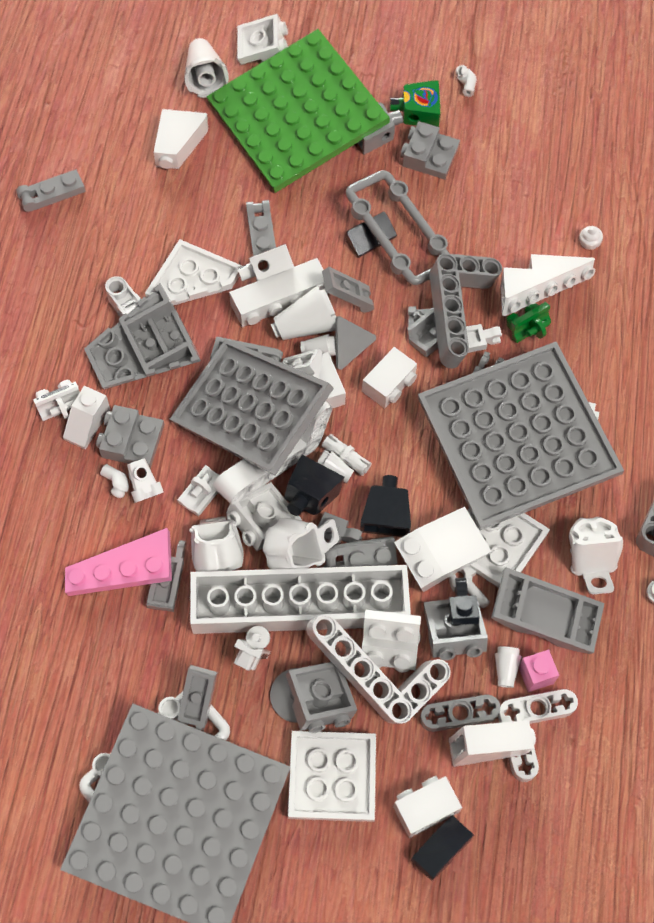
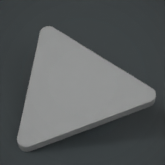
M337 316L335 319L336 368L342 370L376 340V335L340 316Z

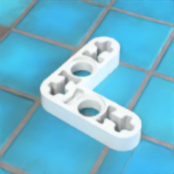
M567 689L509 699L500 706L498 714L499 723L512 722L511 717L504 714L508 707H511L512 711L518 712L514 717V721L529 720L530 724L567 717L576 710L578 699L572 691ZM561 697H564L565 701L571 702L567 709L563 705L555 706L553 708L554 713H551V704L558 703ZM532 702H541L545 707V713L543 715L534 714L530 709ZM535 749L524 756L525 764L532 767L528 775H525L524 771H519L518 769L522 764L521 756L508 758L511 771L517 780L528 782L537 775L539 764Z

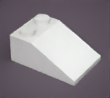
M465 507L428 523L394 542L423 592L492 553Z

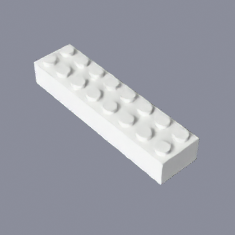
M407 565L191 572L190 624L193 634L248 632L254 626L265 627L268 631L307 630L309 621L320 615L331 616L343 629L364 628L366 610L411 615ZM319 621L317 623L316 629H327V626L325 623Z

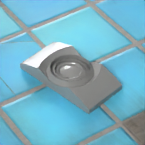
M505 567L491 618L516 632L546 639L557 647L593 654L604 603Z

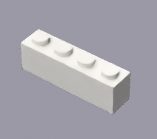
M317 258L229 292L231 307L241 326L254 325L267 317L277 316L317 285L323 284L322 271L324 269Z

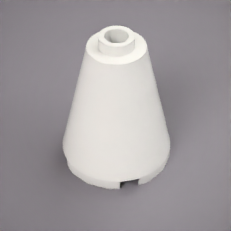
M199 38L193 40L189 45L184 81L191 93L194 92L198 94V97L207 98L209 94L225 84L227 85L229 74L225 64L210 43L205 39Z
M323 284L317 285L274 317L275 323L271 324L276 337L281 336L283 340L335 331L336 314Z

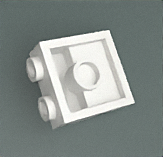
M278 14L238 26L237 59L241 65L259 59L264 62L288 47L287 41L284 38L285 35H288L287 25L281 21Z
M272 482L260 487L237 504H230L226 512L227 520L237 522L236 526L242 532L244 543L247 546H253L256 551L263 548L268 528L277 524L278 519L292 518L302 521L300 516H294L288 511L287 506L289 503Z
M366 610L362 650L378 668L382 666L392 667L402 673L415 670L421 616Z

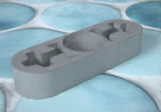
M492 695L433 703L423 708L420 722L424 729L431 732L488 723L497 718L500 712V703ZM484 702H487L489 707H494L490 715H487L486 711H477L475 714L477 718H473L471 704H474V709L482 708ZM456 706L464 707L468 712V717L465 720H457L452 714L453 708ZM444 708L448 709L447 718L449 723H446V717L438 718L436 724H432L431 720H426L430 711H434V714L439 716L444 715Z

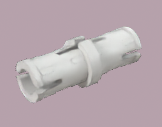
M330 434L324 440L323 448L329 452L333 451L344 463L361 476L367 473L372 463L355 452L354 447L351 445L347 446L333 434Z

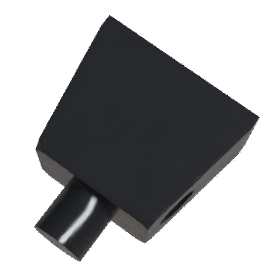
M302 454L286 488L284 498L290 502L287 506L288 511L294 516H299L303 510L312 515H317L340 494L345 477Z
M385 475L383 476L382 486H371L361 518L360 531L362 533L404 537L410 533L411 518L408 490L397 488L398 478L396 476Z

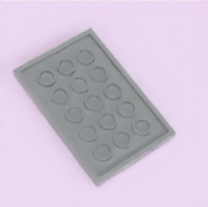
M225 339L170 420L185 430L276 475L334 388L326 381Z

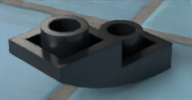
M452 815L423 844L410 861L433 881L472 840L474 834Z

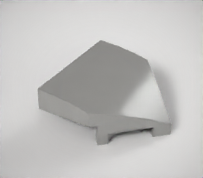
M416 306L408 307L409 343L425 357H428L438 348L433 307L431 309H416Z

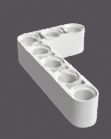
M325 401L276 475L243 459L223 472L215 480L213 487L231 505H235L296 464L302 454L307 456L318 447L333 409L332 406Z
M320 615L310 620L307 624L309 638L388 723L402 724L409 721L450 677V667L444 660L426 661L397 689L334 618L329 615ZM319 621L327 626L325 636L317 632L316 626ZM337 642L343 643L346 648L343 657L339 656L335 651ZM357 662L361 663L364 667L362 677H358L354 672ZM433 665L437 667L439 672L436 680L430 674V669ZM376 683H379L383 688L380 698H377L373 693V687ZM414 684L420 689V696L417 699L411 693ZM396 703L401 707L399 718H395L392 714V707Z

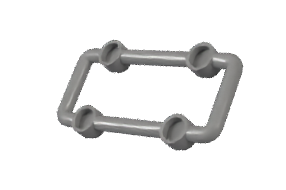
M385 170L378 171L349 185L346 189V196L352 204V216L366 223L392 260L390 263L392 272L397 275L402 274L412 285H420L430 280L429 272L431 268L417 276L413 274L409 268L411 265L410 258L406 254L397 252L371 216L370 203L365 199L358 198L355 194L370 185L385 180L390 187L388 190L390 199L394 202L400 201L429 240L427 248L430 254L434 256L445 253L450 254L446 249L448 246L447 239L440 234L434 233L407 196L408 186L403 181H396L393 175Z

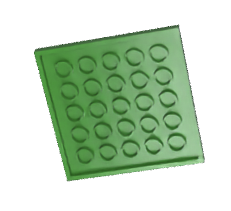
M316 29L207 96L208 102L275 193L358 143L364 137L390 123L387 113L319 29Z

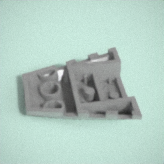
M161 283L154 288L155 291L147 298L144 296L137 302L138 306L128 315L126 313L119 318L120 322L113 328H107L84 348L103 389L201 361L190 335Z

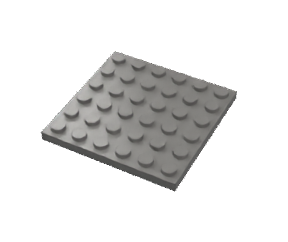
M557 341L418 394V400L479 530L622 475L624 472Z
M132 703L60 870L189 923H231L290 766Z

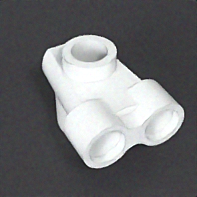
M145 458L127 464L129 479L134 489L131 494L135 503L164 492L161 483L156 482ZM139 468L145 470L146 475L144 478L137 476L136 472Z

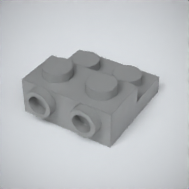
M419 121L417 126H412L409 131V144H403L401 150L403 167L445 180L459 148L460 140L439 134V127Z
M114 405L112 411H107L104 418V425L107 426L105 433H99L96 446L99 448L101 457L128 464L145 458L149 468H151L165 425L164 420L139 415V411L136 409Z
M449 599L424 602L428 638L433 658L440 657L441 660L448 661L456 655L467 654L469 657H478L483 652H487L488 636L478 600L479 624L452 625Z
M332 662L293 669L287 672L286 677L295 700L292 708L300 730L309 729L310 733H317L322 731L326 727L325 725L334 723L335 727L339 728L351 722L358 709L345 676Z

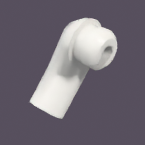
M460 65L456 69L457 78L464 85L463 95L471 97L474 94L476 76L465 65Z
M105 464L100 475L112 481V495L117 498H123L125 492L129 489L127 476L114 467Z

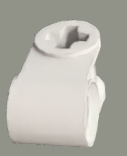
M114 276L107 280L105 288L109 303L116 310L119 317L125 313L128 315L138 306L137 302L141 298L135 294L122 277Z

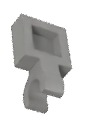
M324 512L317 528L329 519H333L339 535V541L335 545L340 544L341 541L350 543L362 540V531L348 528V520ZM327 528L324 533V539L328 543L332 538V530L330 528Z

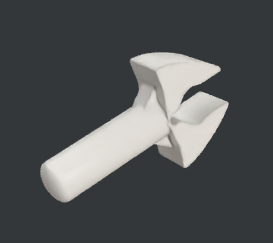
M469 566L462 569L460 572L467 580L468 593L470 596H477L481 608L487 607L490 601L472 582V577L476 575L477 571ZM455 574L449 577L453 592L456 587L455 578L457 577Z

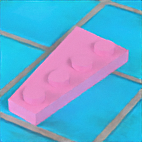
M168 528L66 567L65 593L68 596L172 581L170 531Z

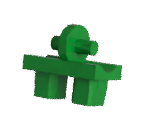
M547 302L541 305L531 304L525 307L524 315L519 316L517 313H512L507 316V327L512 331V340L518 343L533 335L540 339L545 337L547 333L546 327L551 324L549 317L550 305Z

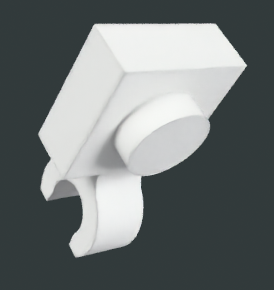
M481 324L466 327L469 343L468 353L487 349V343L492 345L501 343L500 337L502 333L499 326L483 330Z

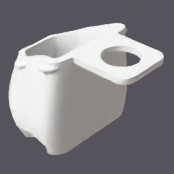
M223 516L200 520L199 525L191 526L189 530L191 532V553L196 572L232 571L242 567L244 552L236 521L226 520V517Z
M602 517L579 518L569 532L572 556L571 572L574 575L583 576L586 588L590 594L612 593L614 585L609 573L614 572L618 567L617 564L623 549V537L619 535L618 528L614 523ZM601 578L606 581L607 585L603 588H597L591 584V580Z
M292 518L278 519L277 524L268 528L264 538L263 552L267 558V566L270 569L309 568L313 565L321 566L325 562V553L339 541L335 521L329 519L317 528L312 522L308 523ZM327 528H330L332 530V538L327 543L324 539V533Z

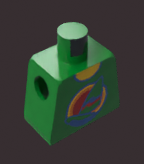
M439 80L405 84L402 97H390V111H402L403 123L407 125L417 126L420 121L439 127L441 115Z

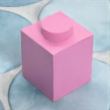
M549 650L525 657L519 665V671L528 692L553 685L559 677Z

